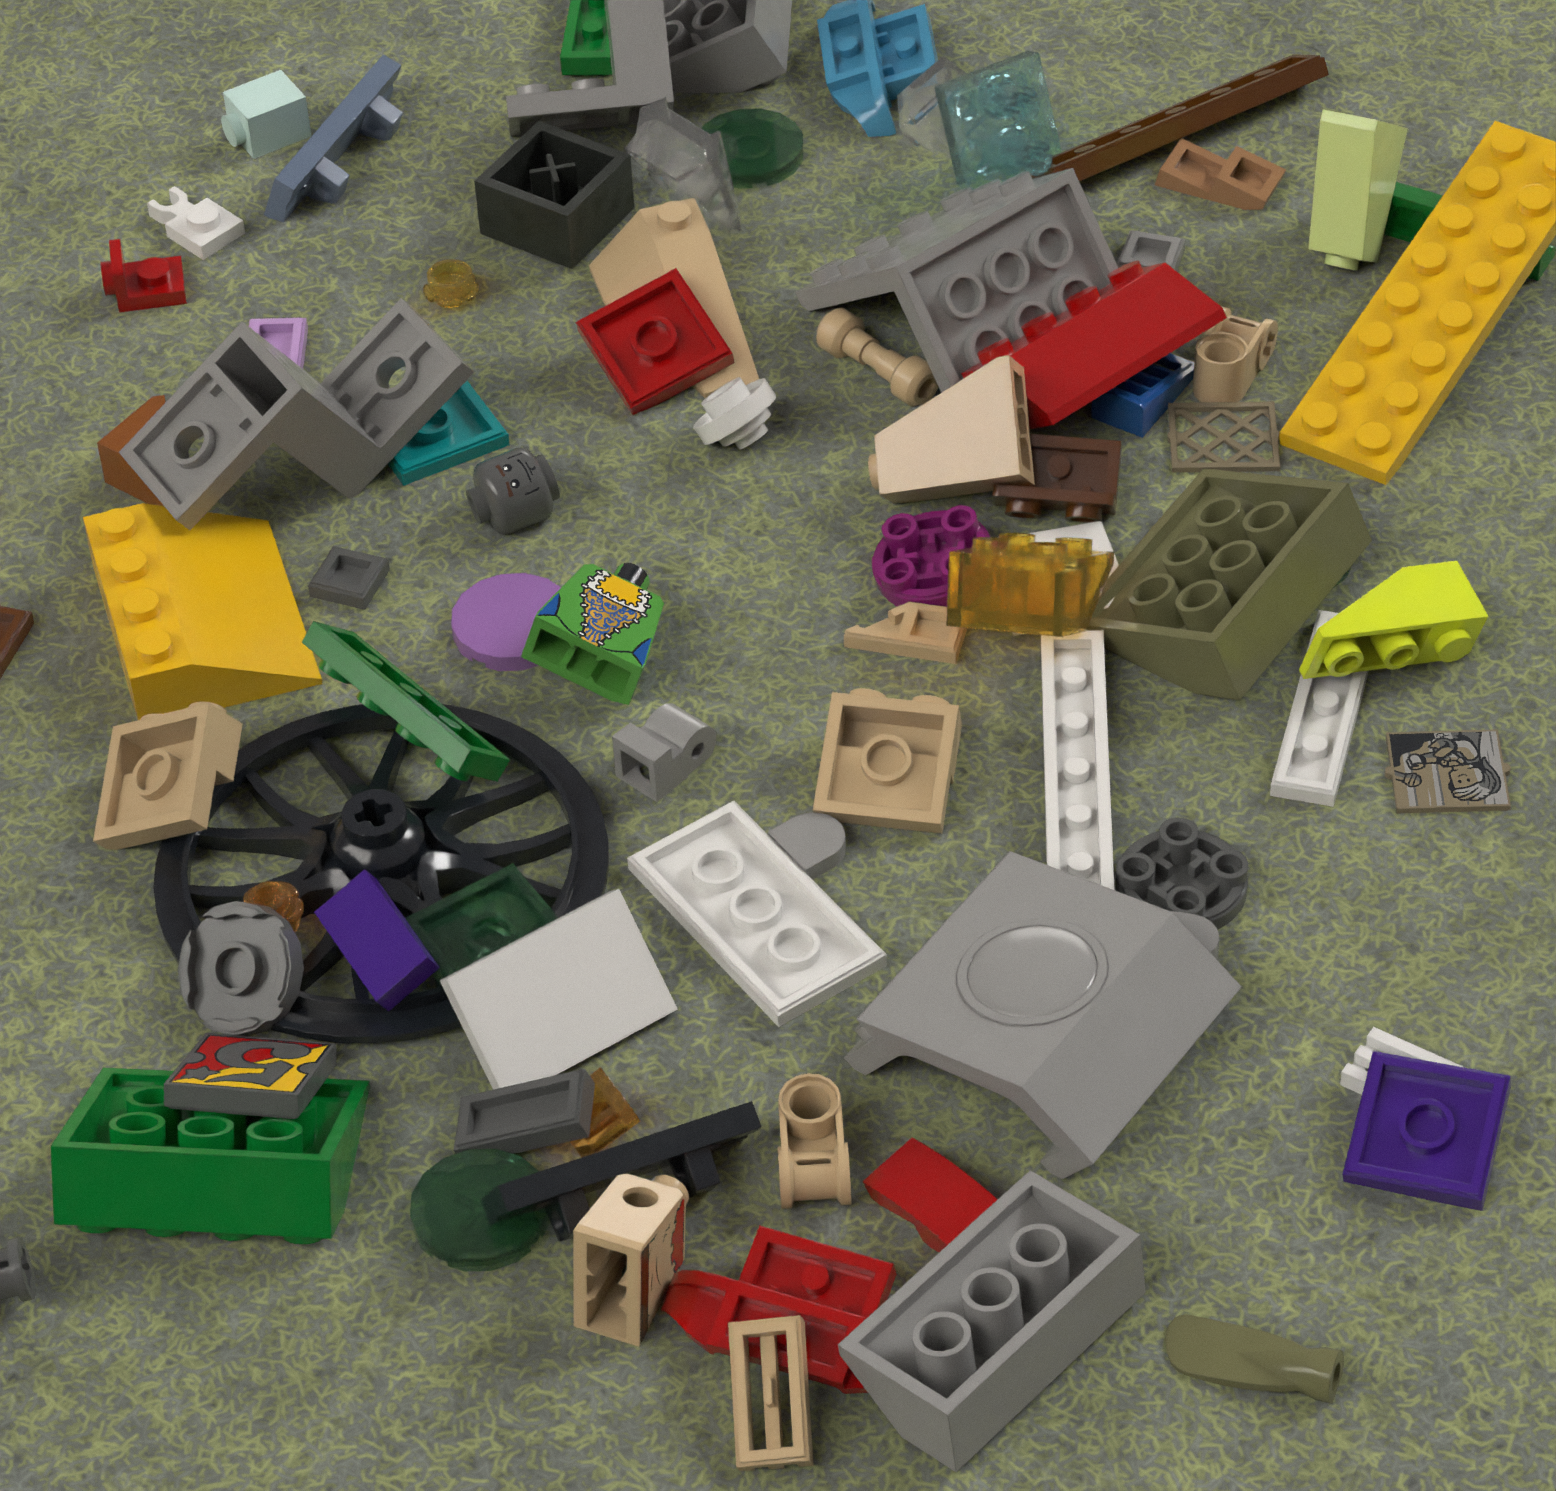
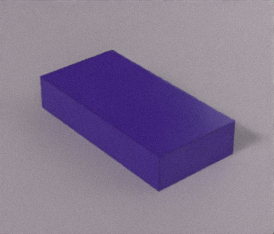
M365 869L314 912L375 1001L387 1011L395 1007L440 968L379 881Z

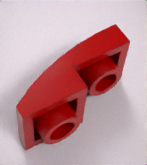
M913 1137L862 1181L870 1197L875 1202L914 1224L922 1241L937 1252L943 1250L998 1200L958 1166Z

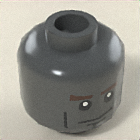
M522 447L514 448L478 463L473 472L475 487L466 490L469 506L477 522L481 524L489 521L492 527L503 535L513 534L547 520L553 511V501L560 498L555 476L544 455L534 456L529 450Z

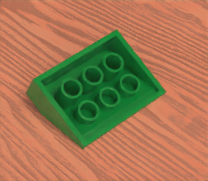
M103 1067L51 1145L53 1218L55 1225H74L78 1230L86 1233H105L115 1228L145 1229L146 1233L156 1237L177 1236L185 1231L214 1233L217 1238L228 1241L244 1240L254 1235L283 1236L285 1241L293 1244H312L322 1239H332L344 1214L370 1089V1081L327 1078L300 1116L296 1119L169 1109V1107L164 1106V1083L174 1071Z

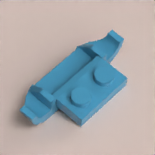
M846 0L832 5L825 13L824 18L817 20L826 83L832 99L842 111L858 120L868 137L896 134V128L889 109L892 107L891 100L913 93H923L929 88L942 85L931 20L925 4L875 19L873 12L876 9L873 0Z

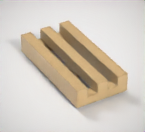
M798 1315L728 1323L736 1468L739 1471H750L761 1467L783 1469L785 1468L784 1465L797 1464L799 1467L814 1466L805 1321ZM786 1334L793 1438V1446L783 1447L777 1335ZM760 1337L766 1449L754 1450L748 1338Z

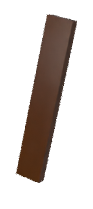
M1290 55L1030 165V168L1026 170L1030 172L1032 179L1073 168L1078 180H1084L1328 76L1325 58L1320 57V55Z

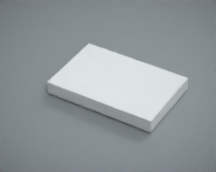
M619 889L609 891L440 980L493 1090L555 1076L678 1010Z

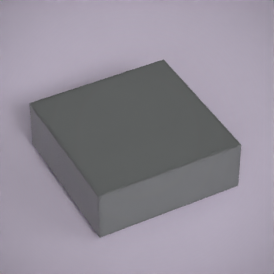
M333 546L308 585L309 595L313 598L365 610L390 571L389 560Z

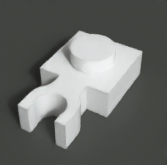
M175 186L169 189L170 201L173 205L163 206L155 200L147 203L149 216L165 224L167 237L202 260L245 234L242 219L209 198H205L193 205L188 202L186 193Z

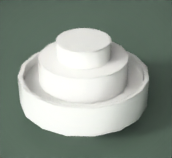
M740 377L733 379L703 400L701 405L706 410V413L697 420L693 428L705 445L719 441L722 446L735 443L739 450L757 441L768 431L764 422L771 416L768 406L776 399V394L765 378L758 379L748 385H745Z

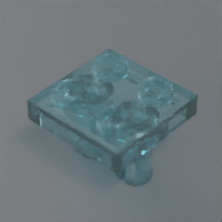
M1028 50L934 86L957 186L960 189L971 187L974 190L996 179L1003 182L1025 171H1029L1030 175L1033 176L1042 175L1051 167L1052 156L1062 152L1040 53Z

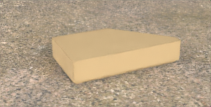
M907 602L889 610L888 618L866 628L855 625L846 629L844 647L956 664L970 622L969 610Z

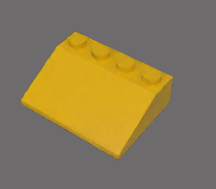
M145 503L115 508L83 517L93 568L137 720H141L147 714H165L189 708V705L195 702H211L225 708L323 684L313 651L302 643L306 631L268 520L207 512L189 530L176 521L164 506Z

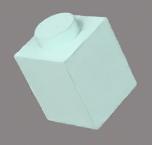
M282 70L223 92L226 115L221 117V123L225 136L233 147L242 145L253 159L311 137L306 96Z

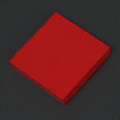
M677 268L576 322L582 339L632 415L666 401L735 363L732 351Z

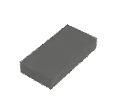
M581 1069L463 1096L460 1101L453 1151L461 1161H484L587 1138L590 1133L595 1082L586 1069Z

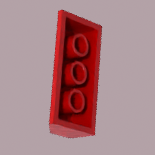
M1139 260L1109 273L1107 276L1111 284L1098 291L1096 286H1092L1067 298L1064 302L1068 309L1056 317L1053 312H1049L1025 323L1021 327L1024 336L1011 343L1009 338L985 347L977 353L980 362L962 372L961 375L964 379L995 358L1009 355L1024 367L1029 429L1051 426L1225 320L1227 316L1219 304L1166 262L1142 268Z

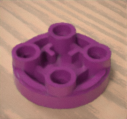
M965 505L954 506L948 510L925 512L915 516L907 513L893 515L882 525L883 538L878 543L872 557V572L881 594L897 607L907 602H916L955 608L973 598L983 589L995 567V553L988 531L978 521L976 512L971 507Z

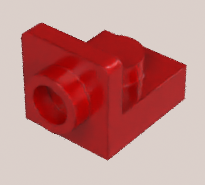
M121 239L109 240L111 261L100 262L105 296L116 294L119 313L187 304L181 256L151 257L142 261L125 263Z

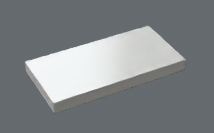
M735 801L726 804L627 858L628 869L778 1027L887 966V954Z

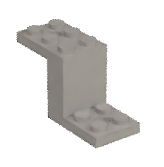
M604 0L613 85L605 86L603 79H583L572 82L571 90L550 91L547 84L520 86L516 88L517 95L506 96L510 136L525 134L537 121L565 131L672 121L674 97L663 0Z
M402 298L321 383L244 322H241L119 453L175 520L189 530L200 521L273 442L350 499L357 496L467 381L474 371L423 317ZM406 367L404 377L400 383L389 388L391 376L398 369ZM204 436L200 450L189 458L188 451L195 440Z

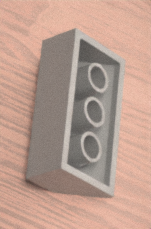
M1030 1170L838 1344L839 1355L902 1438L957 1472L1146 1293L1140 1234Z

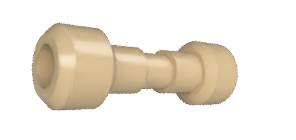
M837 308L827 313L820 321L817 328V344L820 348L835 358L850 356L862 365L867 364L871 366L879 376L891 383L892 394L911 407L923 405L935 395L938 384L927 361L920 356L915 355L905 358L892 349L887 350L880 345L876 338L865 332V325L861 318L845 308Z

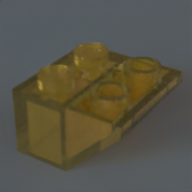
M999 533V538L975 537L973 538L971 548L949 551L946 626L1056 637L1085 632L1113 567L1114 552L1092 550L1093 540L1086 538L1061 537L1055 538V542H1035L1036 535L1027 533Z

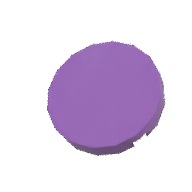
M527 573L500 574L477 582L461 594L452 608V635L460 653L470 661L474 658L479 662L485 663L486 668L497 671H519L539 666L522 658L521 655L537 612L561 587L547 578Z

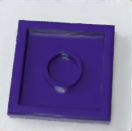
M1373 1051L1342 1173L1343 1182L1483 1211L1510 1094L1511 1076Z

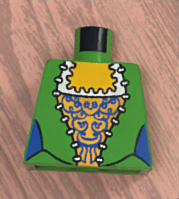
M623 563L617 567L614 574L597 565L584 564L537 612L521 657L610 701L629 705L647 662L664 602L660 596L647 590L650 585L649 576L641 567L635 564Z

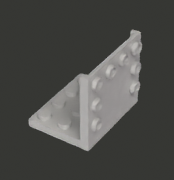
M1073 168L1032 179L1029 171H1025L1002 183L999 179H996L974 190L971 187H967L952 193L940 200L943 210L930 217L928 210L915 214L897 224L900 234L889 240L886 239L885 234L874 237L854 248L856 256L842 262L841 258L813 270L810 272L813 282L795 291L796 296L802 307L808 311H813L894 291L942 393L963 379L962 372L980 362L977 353L985 347L1009 338L1012 343L1024 336L1021 327L1030 320L1049 312H1053L1056 317L1066 311L1068 308L1064 301L1070 296L1092 286H1096L1099 291L1111 284L1107 275L1116 270L1118 266Z

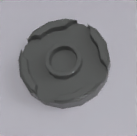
M239 901L215 906L202 916L207 918L200 923L197 930H190L182 944L178 965L181 995L188 1008L195 1010L198 1017L204 1021L201 1023L211 1031L240 1036H250L266 1032L271 1029L274 1023L281 1021L287 1016L299 995L304 971L300 941L290 923L271 907Z

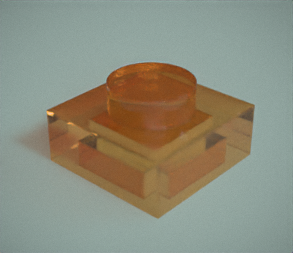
M601 1067L590 1075L595 1082L589 1137L569 1141L581 1158L601 1151L641 1122L630 1104Z

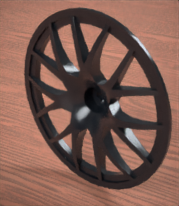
M363 704L324 711L290 722L238 750L234 781L214 786L209 821L220 805L242 783H245L259 805L280 827H207L206 830L162 840L155 863L153 885L156 914L165 942L179 965L184 940L190 930H197L201 923L194 906L212 909L215 906L234 901L247 902L271 907L292 924L309 914H315L316 910L365 869L379 881L440 967L433 973L436 988L409 994L390 1011H387L375 999H370L368 989L351 966L356 999L320 996L304 992L344 957L339 947L326 931L322 940L303 960L304 971L297 999L287 1016L281 1021L274 1023L271 1030L305 1039L335 1043H384L438 1034L462 1026L440 983V980L449 976L441 937L485 956L514 942L491 933L466 919L440 895L469 889L494 893L550 909L547 916L533 931L605 894L609 874V841L602 811L593 791L579 771L559 751L541 738L501 718L484 712L447 704L442 705L497 750L513 757L531 770L534 775L467 797L465 795L474 776L471 775L467 782L450 776L446 783L427 800L403 801L392 791L409 741L401 737L395 730L369 786L325 741L332 737L361 731L395 729L398 722L390 715L384 716L376 713ZM307 746L338 785L348 801L341 812L317 817L293 807L277 795L257 772L277 759ZM549 790L560 804L568 822L564 826L531 838L499 844L464 843L454 836L479 821L519 806ZM572 844L568 875L562 889L548 886L508 870L546 858ZM196 847L226 852L271 854L304 860L297 870L265 882L238 886L190 885L191 865Z

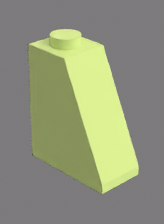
M1322 110L1308 249L1325 252L1324 264L1357 271L1360 260L1378 262L1408 128L1375 119Z

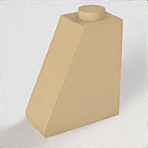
M1009 355L995 358L874 435L876 453L870 454L868 460L869 476L875 490L879 489V495L892 503L918 502L993 491V484L1035 485L1024 367Z

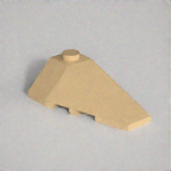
M695 198L668 201L662 205L640 209L589 265V270L603 303L608 305L677 268L732 351L735 362L692 387L704 398H707L718 388L738 377L742 379L745 385L758 380L759 376L711 233Z

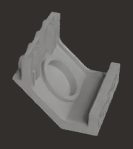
M1009 851L857 1017L856 1020L859 1022V1025L854 1031L861 1039L844 1059L854 1070L867 1075L898 1056H911L1010 1099L1054 1143L1040 1160V1163L1051 1174L1064 1179L1095 1163L1242 986L1173 912Z

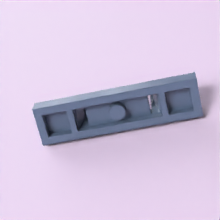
M385 55L379 58L276 176L264 212L265 216L284 222L306 196L330 204L336 203L346 190L349 174L334 163L360 133L386 141L390 140L399 128L403 112L388 102L394 90L393 82L397 79L401 65Z

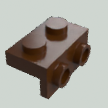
M1030 434L1035 485L993 484L992 497L996 506H1006L1005 515L1038 519L1041 518L1042 509L1066 511L1065 519L1071 522L1091 523L1101 521L1102 514L1115 515L1122 442L1118 440Z

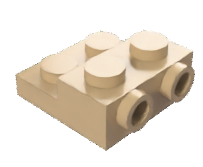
M865 688L851 690L849 694L832 692L813 812L830 815L840 823L942 834L949 787L954 781L962 728L959 705L949 704L945 699L932 695L915 696L912 700L887 698L879 691Z
M195 702L190 704L189 708L165 714H147L141 720L113 726L93 842L105 849L119 850L206 830L214 786L234 781L243 724L228 715L227 711L218 704Z

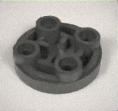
M1171 818L1161 824L1159 831L1138 839L1122 854L1116 866V891L1168 911L1203 916L1211 921L1218 930L1231 922L1245 904L1248 889L1249 863L1246 856L1236 851L1224 840L1212 834L1199 831L1193 821L1187 818Z

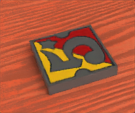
M205 1033L164 1083V1106L169 1107V1109L296 1119L336 1067V1043Z

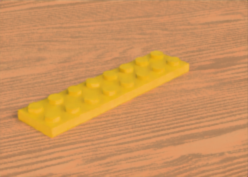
M1494 121L1279 432L1280 445L1387 485L1419 441L1556 236L1555 141Z

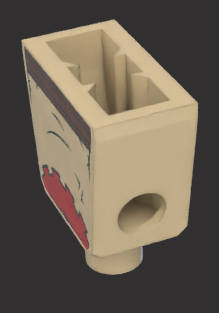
M630 1174L617 1175L573 1230L574 1327L638 1347L640 1346L667 1294L673 1274L679 1271L685 1259V1218L689 1194L686 1187L679 1180L668 1175H658L651 1181ZM627 1265V1271L622 1277V1270Z

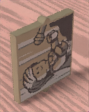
M1498 729L1386 732L1390 766L1385 768V777L1392 780L1396 813L1507 811L1511 809L1506 776L1510 774L1511 766L1503 762Z

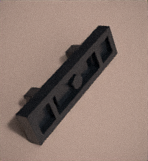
M751 1101L500 1184L484 1196L481 1202L490 1226L544 1208L558 1241L561 1242L573 1238V1230L589 1211L585 1194L608 1187L617 1175L630 1174L638 1177L670 1166L675 1178L686 1187L689 1198L711 1191L720 1184L711 1152L743 1141L748 1137V1134L756 1132L762 1126Z

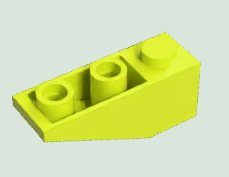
M1458 561L1402 567L1318 628L1299 671L1303 679L1324 676L1342 677L1354 672L1384 668L1395 670L1407 665L1437 661H1457L1471 652L1488 618V614Z

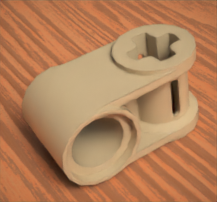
M1221 306L1227 318L1205 331L1195 347L1193 392L1200 402H1239L1245 396L1259 370L1262 371L1274 351L1278 333V323L1276 320L1267 318L1262 323L1234 316L1230 308Z
M807 1073L795 1076L784 1084L778 1099L781 1146L778 1147L781 1209H791L795 1201L837 1199L840 1205H851L848 1142L844 1143L842 1105L839 1089L831 1079L820 1074Z

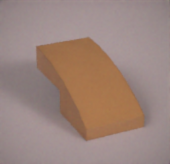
M1181 138L1160 168L1155 186L1244 210H1263L1283 179L1286 169L1238 146L1235 147L1226 160Z

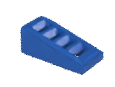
M1169 353L1155 363L1175 371L1156 364L1148 366L1093 400L1091 418L1143 438L1168 409V403H1173L1193 380L1194 362Z

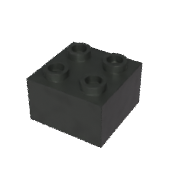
M537 121L474 180L480 234L573 269L635 208L630 154L541 121Z

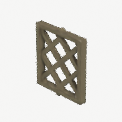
M1274 401L1168 403L1169 432L1167 434V441L1170 443L1172 472H1201L1203 468L1235 472L1280 471L1278 446L1280 438L1276 424ZM1231 411L1254 412L1242 419ZM1190 412L1212 413L1201 420ZM1221 415L1235 423L1233 427L1224 433L1209 425ZM1261 415H1265L1269 418L1270 429L1263 432L1250 423ZM1182 416L1195 425L1180 433L1176 430L1175 419ZM1201 429L1216 437L1205 447L1190 439L1191 436ZM1245 429L1258 438L1247 446H1243L1231 437L1240 430ZM1265 442L1272 446L1273 457L1268 460L1253 452V450ZM1181 443L1196 451L1195 454L1185 461H1182L1177 456V446ZM1222 443L1238 451L1226 461L1211 452ZM1246 456V457L1250 458L1251 460H1253L1254 462H1238V461H1240L1242 458H1244V457ZM1203 457H1205V458H1207L1208 460L1212 461V462L1196 463L1197 461H1199V460H1200L1201 458H1203Z

